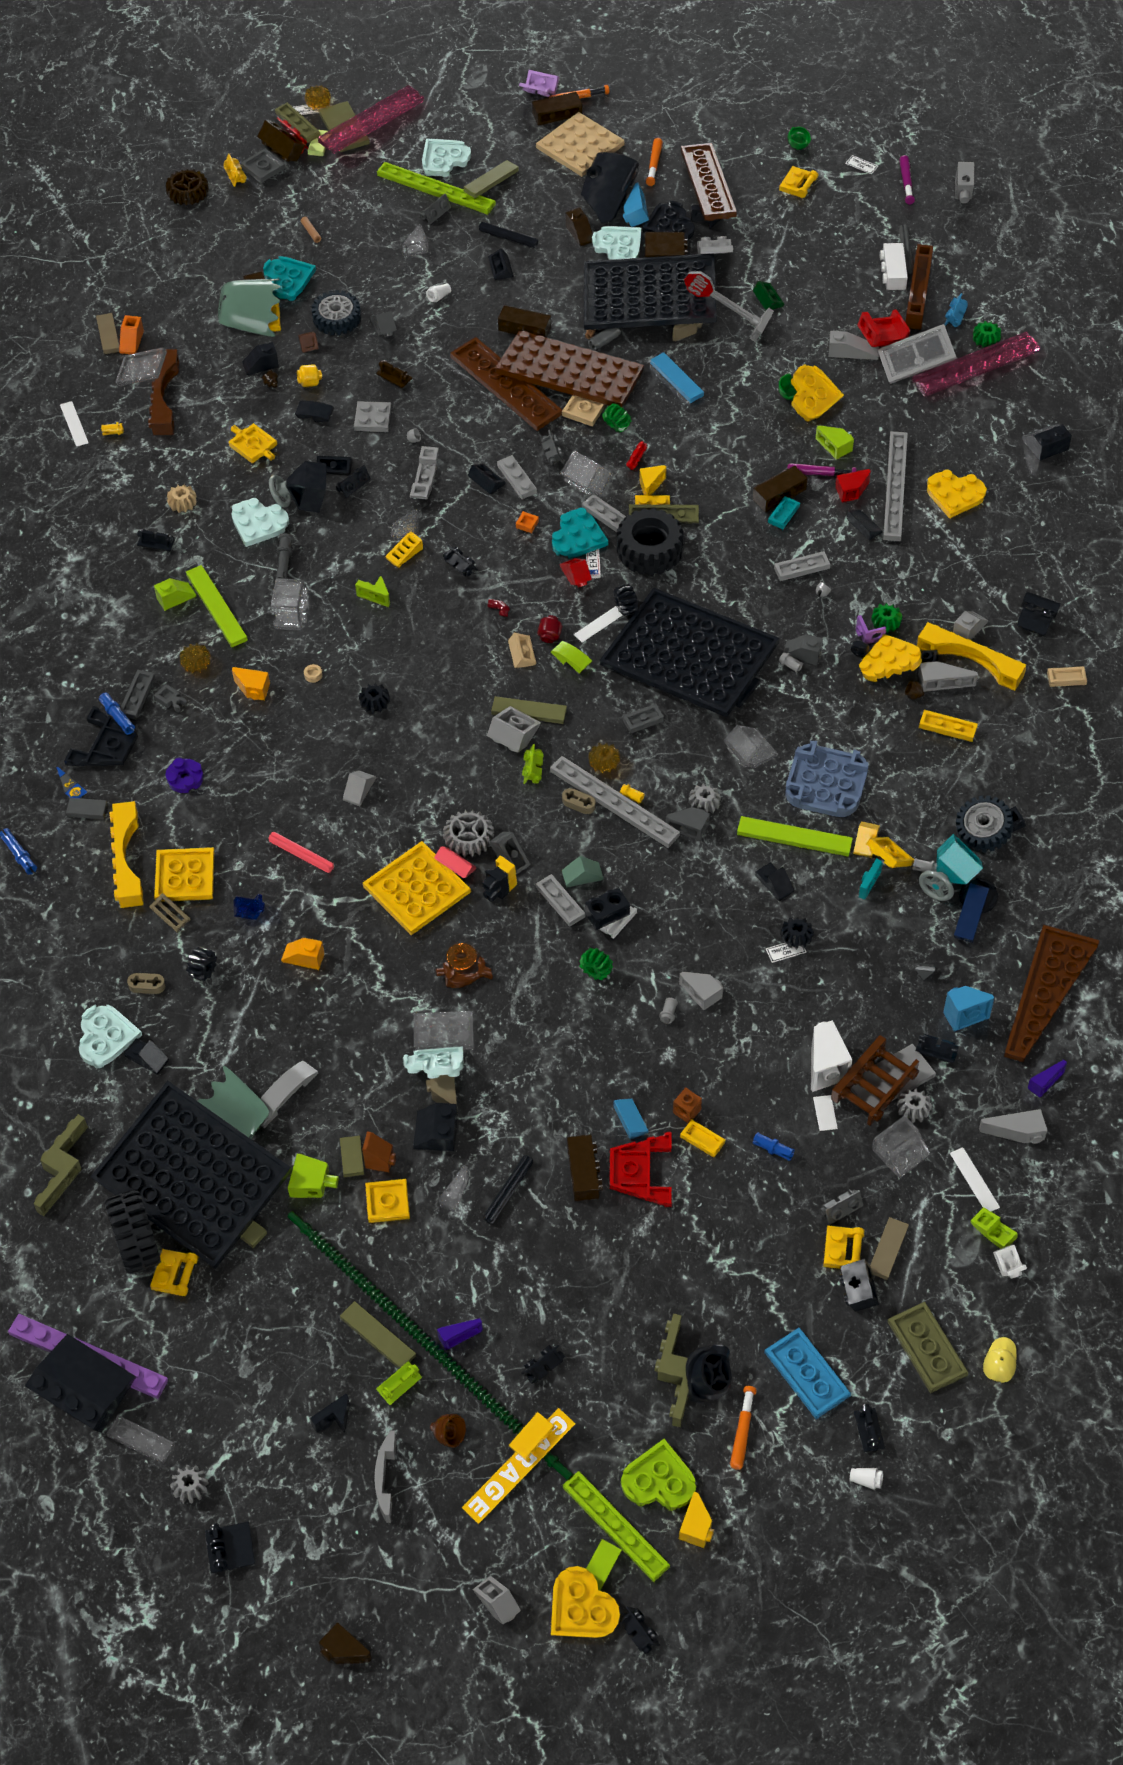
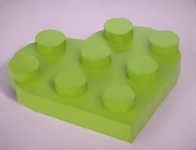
M665 1439L631 1462L624 1469L621 1478L623 1493L631 1502L638 1506L658 1501L662 1506L672 1511L688 1505L693 1493L696 1492L695 1478L692 1472Z

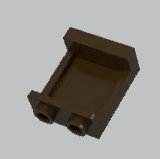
M645 232V258L688 255V250H684L687 249V239H684V232Z

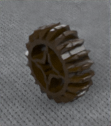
M181 169L180 172L176 171L175 174H171V177L167 178L166 193L170 201H174V204L179 203L180 206L182 204L186 206L188 204L193 206V203L199 204V200L203 201L204 197H207L209 190L207 178L200 171L196 172L195 169L191 171L189 169L185 171Z

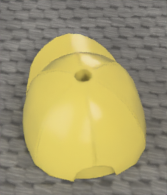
M1001 1337L992 1343L984 1359L983 1371L990 1380L1001 1383L1008 1382L1012 1379L1016 1370V1345L1011 1339Z

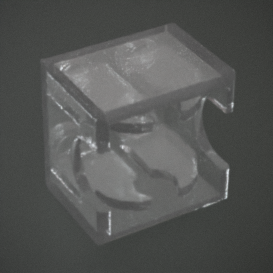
M573 451L560 474L565 477V482L577 487L580 491L590 496L593 494L601 496L613 472L579 452Z
M279 578L275 580L271 600V612L276 614L275 621H273L275 629L302 630L303 623L306 624L307 613H305V610H309V599H306L308 588L304 587L303 580Z

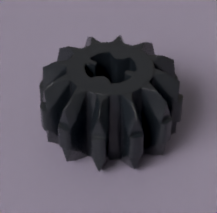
M630 584L619 585V587L614 589L616 607L622 615H629L638 610L637 597Z
M376 682L373 686L368 684L367 688L362 687L361 693H359L361 708H364L366 712L371 710L373 714L375 711L381 713L382 709H387V704L390 702L389 691L384 689L383 684L377 686Z
M797 916L795 920L790 917L788 922L783 923L780 935L783 943H788L789 948L795 946L797 950L799 946L805 948L806 944L812 942L814 931L811 923H807L806 918L799 920Z
M198 947L196 950L193 949L192 954L189 955V960L186 962L188 964L186 968L188 975L200 981H206L207 978H211L212 972H215L214 969L217 966L215 952L204 947Z

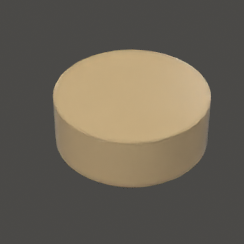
M315 664L307 666L304 669L305 679L311 683L321 680V667Z

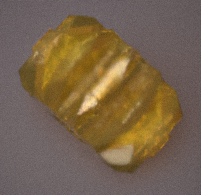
M316 85L306 89L305 101L308 108L315 110L330 105L331 94L327 87Z
M198 642L193 646L190 644L189 647H183V651L180 652V664L184 667L185 671L190 670L192 674L195 671L200 673L201 669L206 670L207 665L210 664V652L204 645L200 646Z
M607 742L604 745L598 743L597 747L593 746L589 753L590 767H594L595 771L600 770L602 774L604 771L610 773L611 769L616 770L617 764L620 762L619 751L615 749L614 744L608 746Z

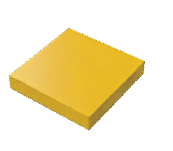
M406 1179L365 1183L369 1223L410 1219Z

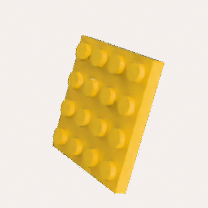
M423 841L363 882V887L410 935L416 933L471 893V889L451 869L434 858L436 854Z

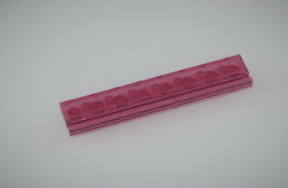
M407 85L319 136L318 143L335 154L422 103L424 96H420L418 91Z
M1026 331L913 376L912 382L916 383V387L926 397L1039 352L1040 346Z

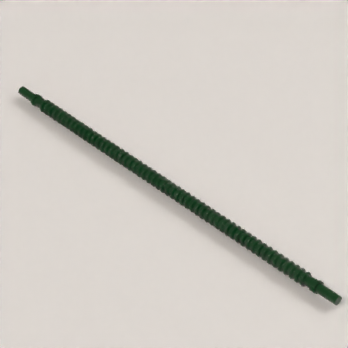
M291 1211L287 1217L300 1229L301 1234L308 1236V1240L310 1242L313 1241V1245H317V1249H321V1253H325V1256L329 1257V1260L333 1261L334 1265L338 1264L337 1268H342L341 1271L346 1272L345 1275L350 1276V1280H354V1284H358V1288H362V1291L366 1292L367 1296L371 1295V1300L375 1299V1304L379 1303V1307H383L384 1312L388 1311L387 1315H392L391 1318L393 1320L396 1319V1323H400L401 1328L405 1327L404 1331H409L408 1334L410 1336L413 1335V1339H417L418 1344L422 1343L421 1347H426V1352L430 1351V1355H434L435 1360L439 1359L438 1363H443V1368L447 1367L448 1372L452 1371L451 1375H456V1380L460 1379V1384H465L464 1387L469 1388V1392H473V1396H478L477 1399L479 1401L482 1400V1404H486L487 1409L491 1408V1413L495 1412V1417H500L499 1420L504 1421V1425H509L508 1429H513V1434L517 1433L518 1435L521 1432L523 1423H518L519 1420L514 1419L513 1414L509 1415V1410L505 1411V1406L501 1407V1403L496 1402V1398H492V1394H487L488 1391L483 1390L482 1385L478 1386L479 1382H474V1377L470 1378V1374H466L465 1369L461 1370V1365L457 1366V1361H453L452 1357H448V1353H444V1349H440L439 1345H435L436 1342L431 1341V1337H427V1333H422L423 1330L418 1329L419 1326L414 1325V1321H410V1317H406L405 1313H401L402 1310L397 1309V1305H393V1301H389V1298L385 1297L384 1293L380 1294L381 1290H376V1285L372 1286V1282H368V1278H364V1274H359L360 1271L355 1270L356 1267L351 1266L352 1263L347 1262V1258H343V1254H339L338 1250L335 1251V1247H331V1243H327V1240L323 1239V1236L319 1235L318 1231H314L309 1223H305L296 1213ZM548 1452L543 1457L550 1468L553 1467L567 1481L573 1476L559 1461L560 1458Z

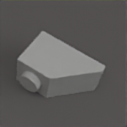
M964 611L955 621L953 632L961 637L972 640L988 623V620L974 611Z
M691 972L680 973L679 984L703 1010L722 999L723 986L719 980H715L711 975Z
M489 1576L473 1589L493 1617L502 1624L513 1620L516 1614L521 1611L509 1589L492 1576Z

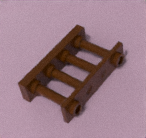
M881 1035L876 1038L832 1089L831 1100L838 1104L842 1098L848 1099L869 1114L867 1125L869 1126L874 1121L878 1122L882 1118L886 1107L909 1080H914L919 1073V1061L916 1059L909 1066L886 1051V1039ZM877 1057H882L902 1070L904 1074L897 1080L876 1066L874 1061ZM865 1071H871L893 1087L886 1094L863 1079V1074ZM859 1085L881 1101L874 1108L850 1092L851 1087Z

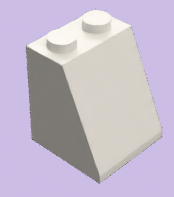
M833 1020L821 1022L814 1026L811 1047L812 1092L837 1084L850 1070L852 1065V1058Z

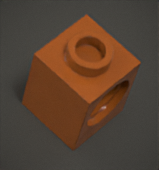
M685 1088L673 1101V1113L689 1123L701 1111L702 1098Z

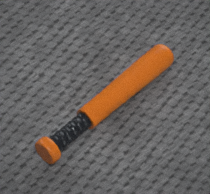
M604 85L601 88L573 92H577L579 98L582 99L602 93L609 94L610 91L609 86ZM572 92L550 95L549 98H550V97H554V96L563 95V94L572 93Z

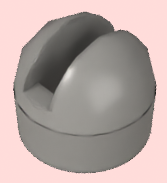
M414 428L408 431L407 440L411 443L419 442L421 440L419 430Z
M820 582L816 587V594L818 595L822 592L820 597H825L831 592V589Z

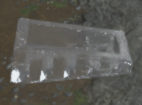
M462 1167L440 1196V1207L451 1211L457 1210L469 1179L468 1167Z

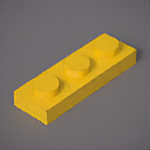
M924 710L919 723L920 729L973 742L978 726L977 723Z

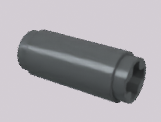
M619 328L605 329L588 341V345L593 351L598 350L616 339L621 334Z

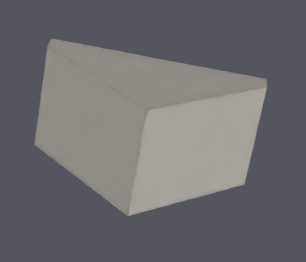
M362 771L349 773L343 801L360 806L373 785L376 776Z

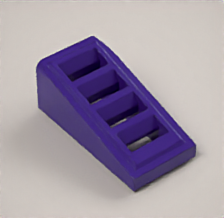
M1062 1060L1031 1078L1028 1089L1039 1098L1042 1097L1065 1073L1067 1062Z
M479 1318L438 1328V1338L444 1349L448 1350L482 1332V1321Z

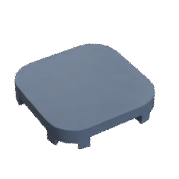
M810 741V744L797 747L792 767L786 781L785 796L790 804L800 809L836 817L849 816L859 806L867 778L868 762L860 755V751L855 749L853 753L817 746V741Z

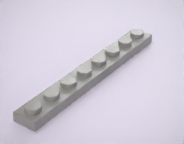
M890 431L883 540L901 541L908 434L905 432Z
M561 756L550 767L551 773L579 791L594 797L596 802L665 847L669 848L680 836L678 830L565 757Z

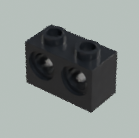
M618 887L585 902V914L595 930H598L630 915V903Z

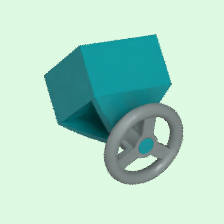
M952 834L937 849L936 871H925L920 875V887L928 896L935 900H950L954 895V888L951 883L967 884L983 869L981 859L956 835ZM927 885L931 886L932 889H934V890L936 891V893L932 892V891L927 887ZM945 886L948 889L947 895H944L942 891Z

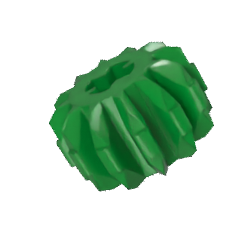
M986 321L978 323L973 330V341L976 342L977 346L982 345V348L988 347L990 349L991 346L996 347V344L1001 340V328L998 327V324H992V321L990 323Z
M612 403L602 414L607 425L616 432L622 433L632 422L627 411L618 404Z
M886 602L885 606L879 604L878 608H874L871 621L874 628L886 627V633L889 630L894 632L901 625L902 613H900L899 608H895L894 604L889 606Z
M589 948L582 954L579 967L589 977L591 976L595 980H603L611 973L613 961L609 959L610 956L606 955L604 951H600L598 948Z

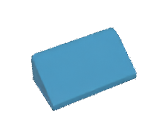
M633 1099L614 1101V1109L630 1140L649 1133Z

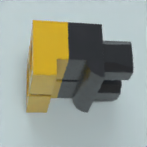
M501 855L495 860L496 868L485 871L486 879L482 882V887L485 889L483 896L490 902H493L497 897L503 899L517 885L515 865Z

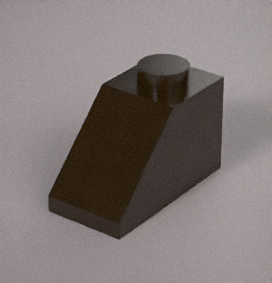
M578 207L565 212L566 228L580 247L592 243L593 233L588 218L582 209Z
M338 1622L318 1642L321 1649L320 1654L328 1662L332 1660L336 1664L368 1663L372 1660L370 1651Z

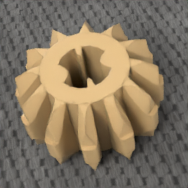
M177 484L176 488L171 487L167 494L169 507L173 511L177 510L178 513L181 511L187 512L188 509L193 510V506L197 502L195 491L191 486L187 487L185 484L183 486Z

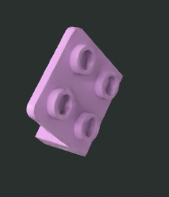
M529 70L526 84L520 83L519 86L523 87V91L536 94L537 91V94L549 97L556 94L559 76Z

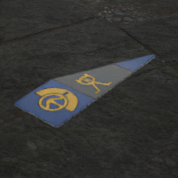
M57 767L64 791L70 798H81L87 793L84 788Z

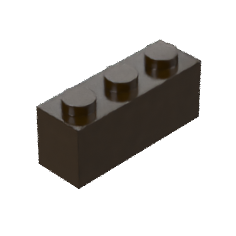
M577 92L532 101V114L538 126L569 119L578 112L582 114V102Z
M268 120L264 121L257 136L262 140V144L271 147L274 153L281 154V158L287 162H297L305 147V144L277 123Z
M504 305L498 317V331L517 335L518 331H527L547 338L551 329V315Z
M796 466L785 469L782 473L756 485L753 488V501L764 512H767L778 506L784 496L792 498L805 491L808 478Z
M591 1134L567 1137L574 1201L599 1199V1191L603 1190L602 1179L597 1178V1172H600L599 1160H595L594 1154H597L596 1142H592Z

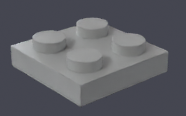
M357 401L354 431L388 432L391 402Z

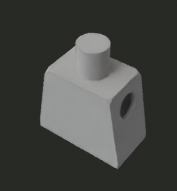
M958 162L955 177V198L960 199L961 203H968L972 199L974 188V162ZM967 176V180H962V177Z

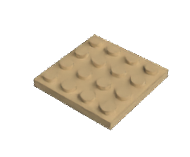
M578 112L538 141L536 148L583 177L587 173L588 168H590L597 153H615L624 146L625 140Z

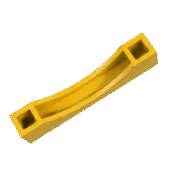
M927 622L918 636L917 646L920 650H938L939 654H953L972 659L985 667L995 677L998 684L1011 690H1016L1025 675L1026 664L1021 661L1012 659Z
M132 801L112 804L113 811L110 812V821L114 827H110L111 837L114 838L111 847L112 853L115 854V858H112L113 869H116V874H113L114 885H117V889L114 890L115 901H119L121 908L144 905L141 881L126 863L128 843L133 833L139 827L136 803Z

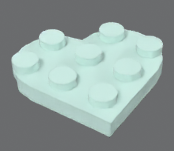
M426 139L422 157L425 175L447 177L454 166H467V162L471 158V149L463 141Z
M605 226L601 227L600 231L593 233L592 244L595 252L607 253L609 260L639 257L641 228Z
M251 498L232 506L233 523L245 547L279 536L285 532V528L289 524L288 513L278 504L264 507L257 498Z
M107 1004L106 1006L98 1007L93 1005L82 1015L81 1029L84 1035L80 1039L79 1053L84 1062L95 1068H102L124 1052L136 1038L139 1039L142 1036V1032L114 1007Z
M463 1046L413 1051L414 1055L408 1057L405 1054L403 1057V1065L407 1068L408 1073H418L420 1070H424L428 1078L431 1079L438 1078L440 1075H448L449 1077L459 1076L460 1070L464 1067Z

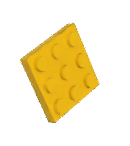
M214 847L157 850L155 900L162 893L171 901L213 899Z

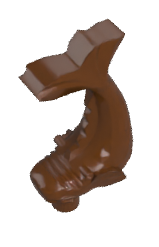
M481 956L478 960V971L476 973H457L449 962L443 963V968L435 969L436 976H444L447 988H461L472 984L481 977L490 980L493 978L491 969L485 966L484 958Z

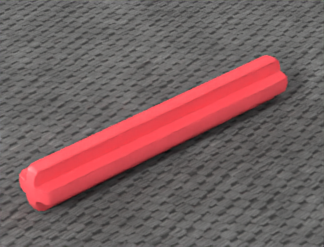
M272 832L269 835V842L327 873H331L334 864L276 832Z

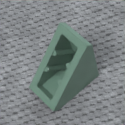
M579 856L562 870L566 888L603 880L599 862L583 856Z

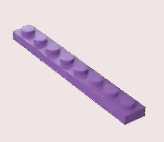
M18 1314L8 1330L9 1335L48 1352H51L66 1336L63 1332L21 1314ZM79 1340L137 1376L131 1388L156 1399L160 1397L168 1382L167 1377Z

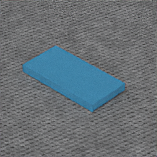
M797 1328L765 1349L764 1353L815 1419L851 1396L849 1390L800 1328Z

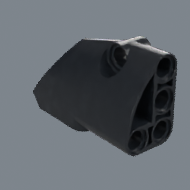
M599 152L596 154L590 168H588L581 196L593 209L601 224L612 222L613 218L615 219L626 197V191L629 186H632L639 172V163L635 159L617 153Z

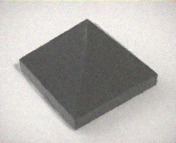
M914 964L915 970L923 980L935 971L933 964Z

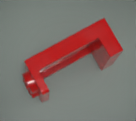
M897 309L892 311L890 317L873 319L868 312H862L857 324L871 347L887 346L906 339L910 335V328Z

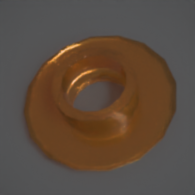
M458 943L449 948L446 953V959L452 968L465 970L474 965L477 953L471 945ZM459 953H465L467 955L465 958L456 957V955Z

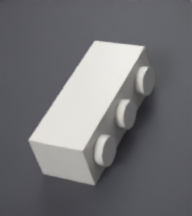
M884 243L883 250H880V260H883L881 262V272H884L883 283H886V290H906L908 277L903 243Z

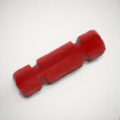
M644 441L638 443L630 460L626 463L630 470L636 468L648 447Z

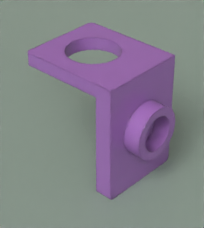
M857 616L856 632L858 636H861L863 642L867 644L878 642L886 634V627L868 631L862 616ZM881 633L880 636L872 638L874 634Z

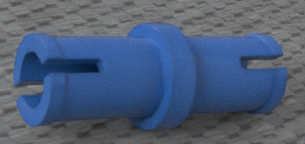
M759 1132L753 1139L754 1145L768 1150V1153L771 1155L776 1154L787 1161H790L794 1155L795 1149L779 1143L777 1139H770Z

